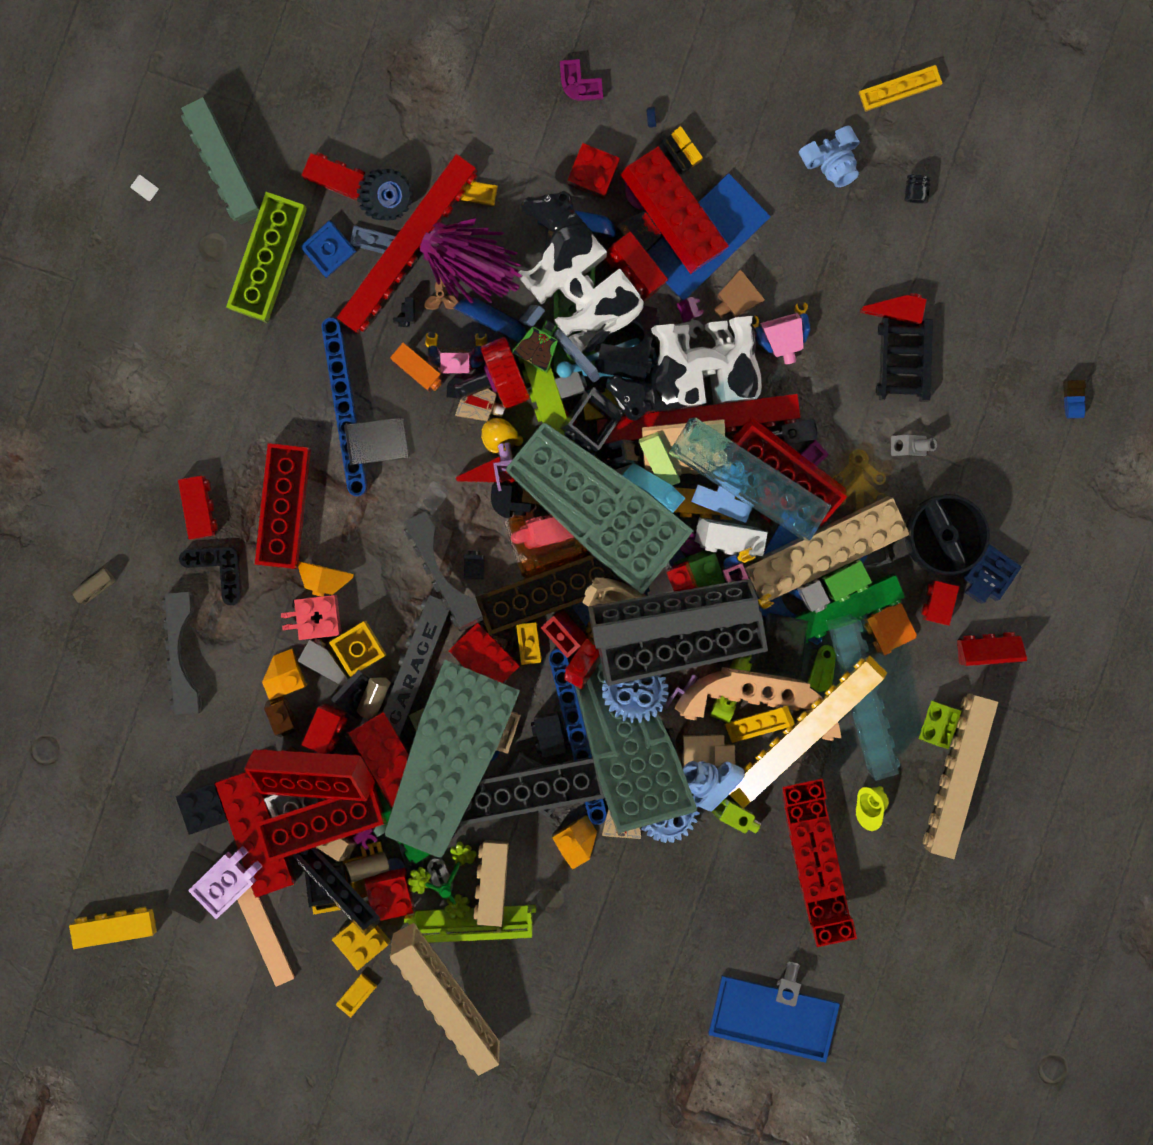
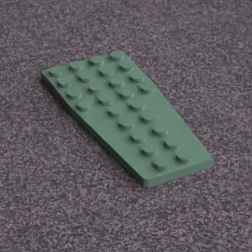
M546 423L537 429L506 468V472L594 557L641 595L693 532L690 527L643 489Z
M443 661L418 724L385 829L386 837L436 857L444 855L498 747L520 690L450 661Z
M600 662L583 689L575 686L597 776L617 834L696 812L697 807L678 755L658 712L657 717L650 714L649 721L643 717L641 723H639L637 718H634L633 723H631L629 717L625 721H623V715L615 717L616 710L609 712L610 705H605V699L607 698H602L604 692L602 686L605 683ZM626 697L620 698L622 701H628ZM640 700L644 704L649 703L647 700Z

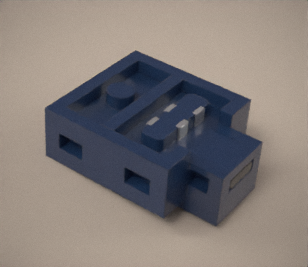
M988 544L982 559L972 569L968 570L963 579L970 583L964 593L980 604L985 603L988 597L998 601L1022 567Z

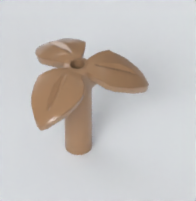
M441 280L440 285L437 282L435 283L436 296L428 297L424 307L429 310H435L443 302L447 309H454V306L459 301L454 295H445L448 291Z

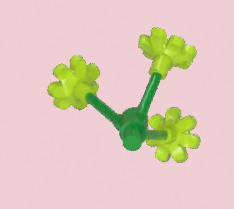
M458 842L456 847L452 846L450 850L452 858L456 860V865L447 883H442L440 886L431 884L428 881L431 878V874L425 873V869L419 867L418 872L413 870L410 873L413 878H409L407 884L411 885L409 891L412 893L417 891L418 894H423L424 888L429 887L436 890L441 897L448 898L447 903L449 905L445 907V912L450 913V919L455 920L457 916L460 920L464 919V912H471V907L467 906L470 900L467 897L462 898L460 894H457L454 899L451 896V884L460 866L466 862L469 864L473 863L477 855L476 852L471 851V846L466 845L464 848L463 843Z

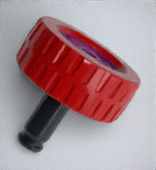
M506 337L491 341L481 347L486 362L484 373L453 385L459 400L491 387L494 392H498L504 408L518 405L530 399Z

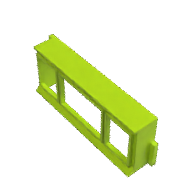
M536 905L504 906L502 927L477 925V919H474V908H471L470 913L464 912L465 918L462 920L458 916L455 920H451L449 917L450 913H446L445 909L416 910L413 914L405 916L404 923H408V925L415 923L421 933H440L423 935L428 943L532 938L533 913H536ZM525 928H527V930L504 931V929H525ZM497 930V931H492V932H472V933H451V934H447L448 932Z

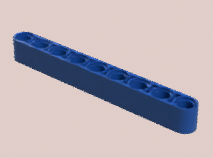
M327 318L322 323V334L347 489L351 495L360 497L367 491V481L341 324L336 319ZM329 323H336L337 329L335 332H327ZM332 343H339L340 349L338 352L332 353L330 351ZM342 363L343 370L335 373L333 371L334 364ZM344 382L346 390L343 393H338L336 386ZM344 402L349 403V411L341 413L340 405ZM346 422H351L353 425V429L349 433L343 431V425ZM349 442L356 444V450L353 453L346 451V445ZM352 462L359 464V470L356 473H351L349 470V465ZM355 482H360L363 486L362 491L359 493H355L352 489Z
M554 649L549 655V662L574 760L578 759L577 753L581 750L586 751L589 755L588 757H592L575 685L568 681L561 683L557 679V675L560 672H565L566 667L569 665L568 658L563 654L564 660L561 663H555L552 659L553 654L562 652L560 649ZM571 692L574 695L573 700L565 702L562 699L563 693ZM571 711H575L579 715L578 720L575 722H571L567 718V714ZM575 731L583 733L584 737L581 741L573 740L572 734ZM603 799L585 802L590 821L594 824L603 823L607 817ZM599 809L603 812V816L600 819H594L592 812Z

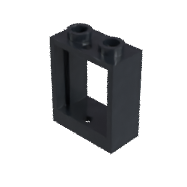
M593 387L585 391L560 429L564 431L566 437L575 440L580 444L581 448L591 454L600 450L624 412ZM587 402L608 419L594 441L590 440L572 425Z

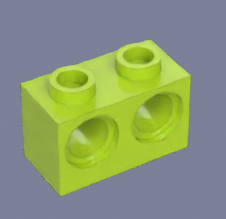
M931 701L919 739L949 749L962 711Z

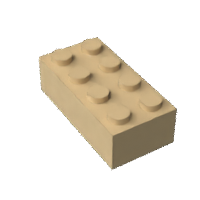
M485 840L479 846L478 858H482V865L479 864L477 868V878L481 879L475 893V899H479V905H476L474 908V919H477V925L502 927L509 850L508 841Z

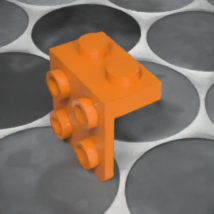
M901 603L886 607L881 612L864 618L866 622L864 628L868 635H872L875 641L872 644L876 652L881 653L883 656L892 653L891 650L914 640L917 636Z

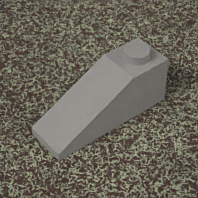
M318 638L315 641L309 640L298 662L344 686L350 678L330 649L325 647L326 643Z

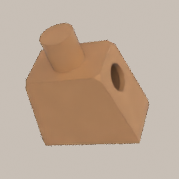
M740 270L718 294V298L722 303L715 307L714 311L720 318L729 312L736 318L760 305L765 299Z

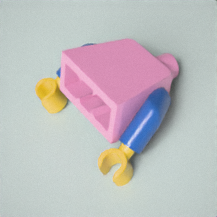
M807 303L803 304L804 310H799L798 304H796L794 314L760 323L761 327H759L758 317L754 316L757 322L753 326L757 333L758 344L768 353H774L776 357L783 356L785 364L796 362L795 352L803 349V344L809 336L811 328L808 315L805 314L808 309Z
M752 548L742 550L738 554L724 560L725 570L722 573L726 583L749 579L742 562L746 563L755 559V556L751 557L749 554V550ZM767 593L761 598L757 597L759 607L767 609L774 604V602L768 600L771 594Z

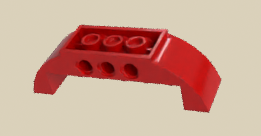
M823 778L782 787L787 827L801 892L816 946L822 947L857 939L853 918L849 914L825 802L827 796Z

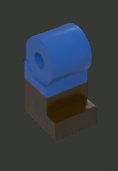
M1086 380L1063 382L1064 406L1067 419L1084 418Z

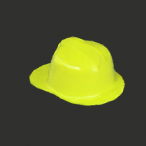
M882 786L862 787L858 791L856 817L860 825L869 831H875L881 827L884 812L889 804L888 797L883 791Z

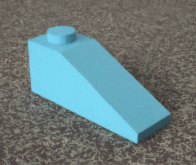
M632 463L622 475L647 492L671 513L685 499L671 484L635 463Z

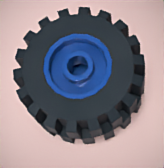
M377 169L370 171V174H365L363 176L365 180L360 181L358 184L361 186V189H357V193L360 194L357 201L362 203L359 206L361 210H366L365 214L372 216V219L388 221L396 220V217L401 218L403 216L402 212L409 210L407 205L412 203V200L409 199L410 196H413V191H409V188L412 186L410 183H406L407 177L401 176V172L394 171V169Z

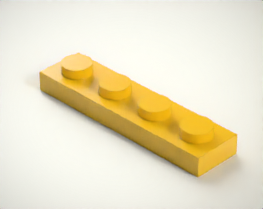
M934 65L859 91V96L866 112L942 85L937 66Z
M788 705L725 724L732 743L795 725Z

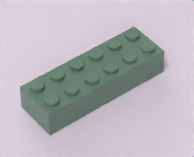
M202 97L182 107L181 109L184 114L181 115V118L186 127L192 130L190 136L194 144L202 150L199 152V155L207 167H210L208 173L212 181L219 185V188H217L219 196L229 205L226 207L229 216L234 221L237 220L241 225L256 218L260 207L210 105Z

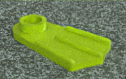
M829 645L819 648L807 682L817 692L826 691L833 685L836 651ZM827 650L830 652L829 658L823 656V653Z

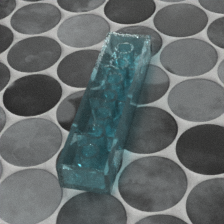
M689 418L669 451L670 455L802 540L810 541L831 508V505L697 418Z
M848 613L826 620L841 676L847 671L851 673L855 669L853 667L860 658L865 660L867 658L866 652L869 651L866 640H863L861 632H863L861 621ZM879 685L851 709L867 771L875 781L899 774L898 767H900L899 759L892 750L895 748L892 736L889 737L887 729H890L889 722L882 713V710L885 709L882 698H879L877 695Z

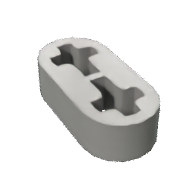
M435 857L429 861L427 870L431 874L433 885L440 886L441 877L447 883L450 874L444 860ZM433 862L442 865L440 867V875H438L436 870L431 869L434 865Z

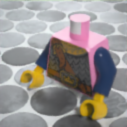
M427 333L425 345L428 347L429 364L438 368L440 373H470L483 363L484 357L481 347L488 343L487 334L485 333L483 338H479L478 333L475 335V348H437V333H435V338H429Z

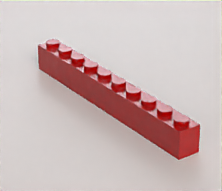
M457 154L453 157L337 316L338 320L357 334L361 331L365 332L370 325L369 320L372 315L376 316L381 310L382 306L380 304L384 299L388 300L394 292L392 289L394 285L404 279L406 275L404 272L407 267H412L417 261L418 257L416 255L420 251L426 232L430 234L435 228L434 224L440 223L444 217H449L454 209L452 207L456 200L459 202L465 195L464 189L467 184L472 185L476 180L477 170L473 165Z
M798 394L684 408L675 411L653 412L644 415L636 421L628 420L626 416H623L603 445L619 440H639L642 438V428L724 420L726 433L736 431V427H743L751 417L760 424H764V427L776 426V422L784 421V425L795 423L797 419H800ZM608 419L596 420L598 434Z

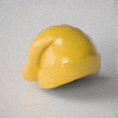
M490 419L482 428V441L487 450L493 454L500 455L499 444L503 443L504 451H506L505 443L511 444V450L514 445L520 446L523 443V437L519 436L517 430L505 419Z

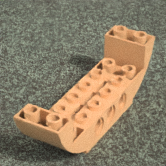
M722 667L721 671L709 674L691 685L679 699L675 710L680 712L681 716H685L684 718L697 720V717H704L707 695L717 699H721L722 695L728 698V700L740 702L743 699L748 701V703L760 705L761 701L770 707L779 708L781 704L782 706L788 705L790 710L799 711V708L809 712L812 709V703L817 698L821 700L823 698L810 688L809 683L800 679ZM837 722L822 736V739L834 741V737L841 738L839 723Z

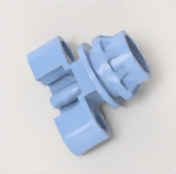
M845 126L836 130V138L831 141L824 139L823 145L817 146L816 142L813 141L799 150V155L807 169H813L822 165V173L836 187H844L852 183L859 175L856 169L857 161L851 150L855 149L860 141L851 126Z
M724 462L722 468L716 471L715 475L718 476V479H712L713 482L719 484L717 491L698 484L691 502L746 523L753 506L735 499L737 492L746 493L742 488L743 486H748L747 476L749 472Z
M690 761L683 768L691 793L694 794L693 798L696 806L707 811H713L744 778V769L730 762H724L717 769L711 763Z

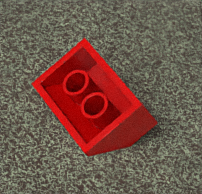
M1004 632L1001 637H995V633L983 634V638L976 639L975 635L962 636L963 640H957L959 664L964 666L1027 661L1022 637L1015 635V632Z

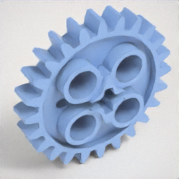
M656 675L608 686L604 680L602 698H607L605 699V705H610L609 712L616 710L615 717L623 715V721L627 717L630 718L631 723H633L634 718H637L639 723L642 722L643 717L649 721L650 714L657 717V711L662 712V705H666L667 699L665 698H668L669 694L667 692L668 684H664L666 677L660 678L661 675ZM647 681L650 685H644L642 682ZM626 697L628 701H622L620 698ZM640 700H647L649 703L644 704Z
M696 811L679 816L678 823L675 826L673 824L674 818L644 826L641 829L643 831L648 830L647 836H653L654 840L659 841L660 839L661 842L666 843L668 839L669 842L673 843L675 838L682 840L681 834L688 836L687 829H694L691 823L698 822L694 815H699L700 813Z

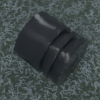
M908 175L904 201L917 204L928 203L931 177Z

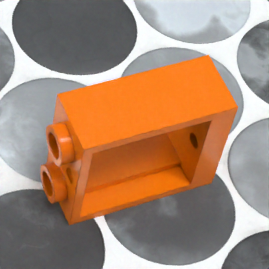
M402 343L390 357L395 364L429 392L432 390L437 391L442 385L441 379L443 376L406 344Z

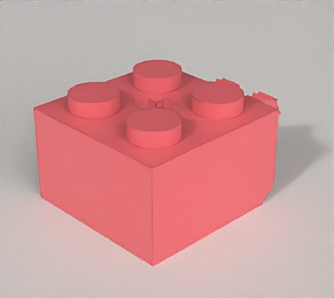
M550 514L544 516V520L543 516L525 521L526 525L521 526L520 531L512 533L510 540L515 544L524 542L525 547L534 549L574 538V536Z
M337 595L294 600V612L281 613V618L296 616L297 624H285L282 626V629H298L299 640L342 635ZM316 612H319V615L322 614L323 619L319 620V623L313 618Z

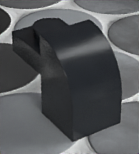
M492 484L491 504L500 516L510 519V511H514V515L526 516V512L531 513V504L511 502L512 486L501 485L502 491H498L497 485Z

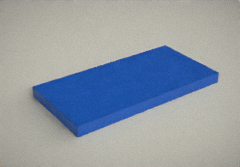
M729 173L698 202L729 245L721 255L690 274L664 236L647 252L667 277L668 281L666 284L682 301L687 299L771 217Z
M721 976L708 1035L826 1063L840 1006L839 1002L799 993L796 1006L793 1007L776 1001L779 988L729 976ZM783 990L782 995L784 999L791 1000L794 993L793 991Z

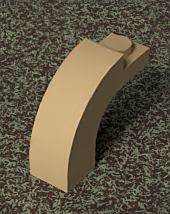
M595 578L592 585L585 591L586 596L583 603L589 607L597 604L646 597V595H641L633 587L609 578Z

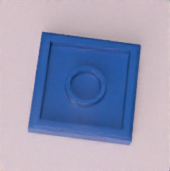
M331 220L300 246L325 278H328L357 252Z

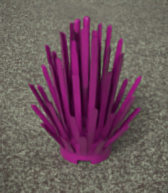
M476 218L450 225L443 223L434 224L435 228L430 234L426 232L420 252L424 254L423 259L429 262L437 284L440 285L442 280L450 295L453 292L456 298L459 296L458 290L453 285L455 284L469 302L473 303V299L454 276L458 277L490 303H492V300L484 292L489 296H492V293L486 288L503 298V295L508 294L509 289L514 292L519 289L520 286L511 280H513L514 275L517 277H522V275L518 273V269L504 264L508 263L520 267V264L510 261L511 257L504 254L517 255L518 253L493 245L497 244L496 240L470 237L471 235H503L504 232L488 231L489 227L463 228L473 226Z

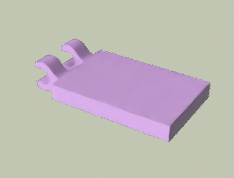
M244 846L233 856L227 852L188 890L215 919L223 914L256 882L253 875L263 867L256 861L246 870L238 862L249 852Z

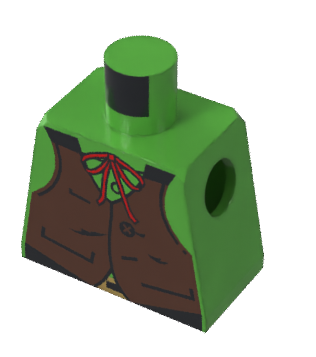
M546 320L541 330L532 327L515 347L512 354L547 373L558 344V340L551 337L557 326Z

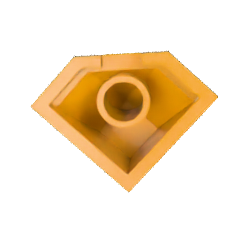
M300 561L297 564L304 587L312 590V594L324 597L325 593L333 595L354 576L352 573Z
M293 648L274 655L262 681L269 701L307 686Z
M586 814L552 834L555 844L572 870L590 860L597 831Z

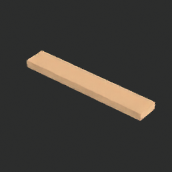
M250 887L237 901L273 982L277 987L294 979L295 976L260 897L255 898Z

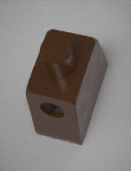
M286 695L266 702L264 710L275 736L283 737L300 730Z

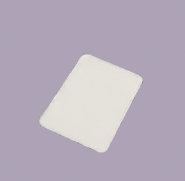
M141 175L131 185L134 191L148 201H151L159 190Z

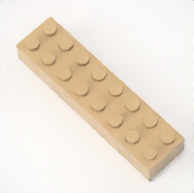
M887 496L743 564L748 578L752 581L757 597L761 598L769 593L771 597L768 600L771 601L908 536L909 532L894 499Z
M967 693V696H964L962 699L961 708H963L956 727V736L953 735L950 744L952 750L945 759L944 766L947 768L945 774H942L940 777V793H937L934 798V805L936 807L934 813H931L929 816V832H926L923 838L924 848L930 853L955 859L998 706L997 701Z
M415 923L393 933L390 954L392 963L400 968L403 978L411 983L414 993L422 998L425 1008L433 1013L436 1023L444 1028L447 1038L455 1043L458 1053L466 1058L469 1068L471 1070L474 1069L479 1076L498 1066L500 1041Z

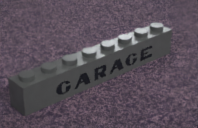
M433 595L423 599L420 607L423 609L421 617H416L413 624L416 630L414 635H409L405 646L408 647L406 655L402 653L398 665L401 666L399 673L395 672L392 677L391 684H393L391 692L387 691L383 700L386 703L384 711L380 710L378 715L383 712L385 713L399 739L450 612V609L446 610L440 598Z

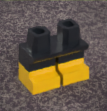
M681 126L670 136L663 139L659 146L664 155L670 157L672 160L671 164L677 173L683 174L703 159Z

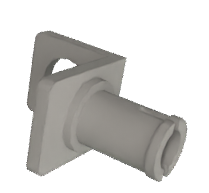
M919 435L891 436L892 456H926L927 451H935L937 448V442L934 438L927 439L926 436ZM898 440L903 442L901 451H898L896 448Z
M794 962L787 963L784 979H780L777 982V986H779L776 997L777 1002L793 1007L796 1006L801 984L796 982L799 964ZM784 989L793 991L794 996L791 1000L784 999L782 995Z

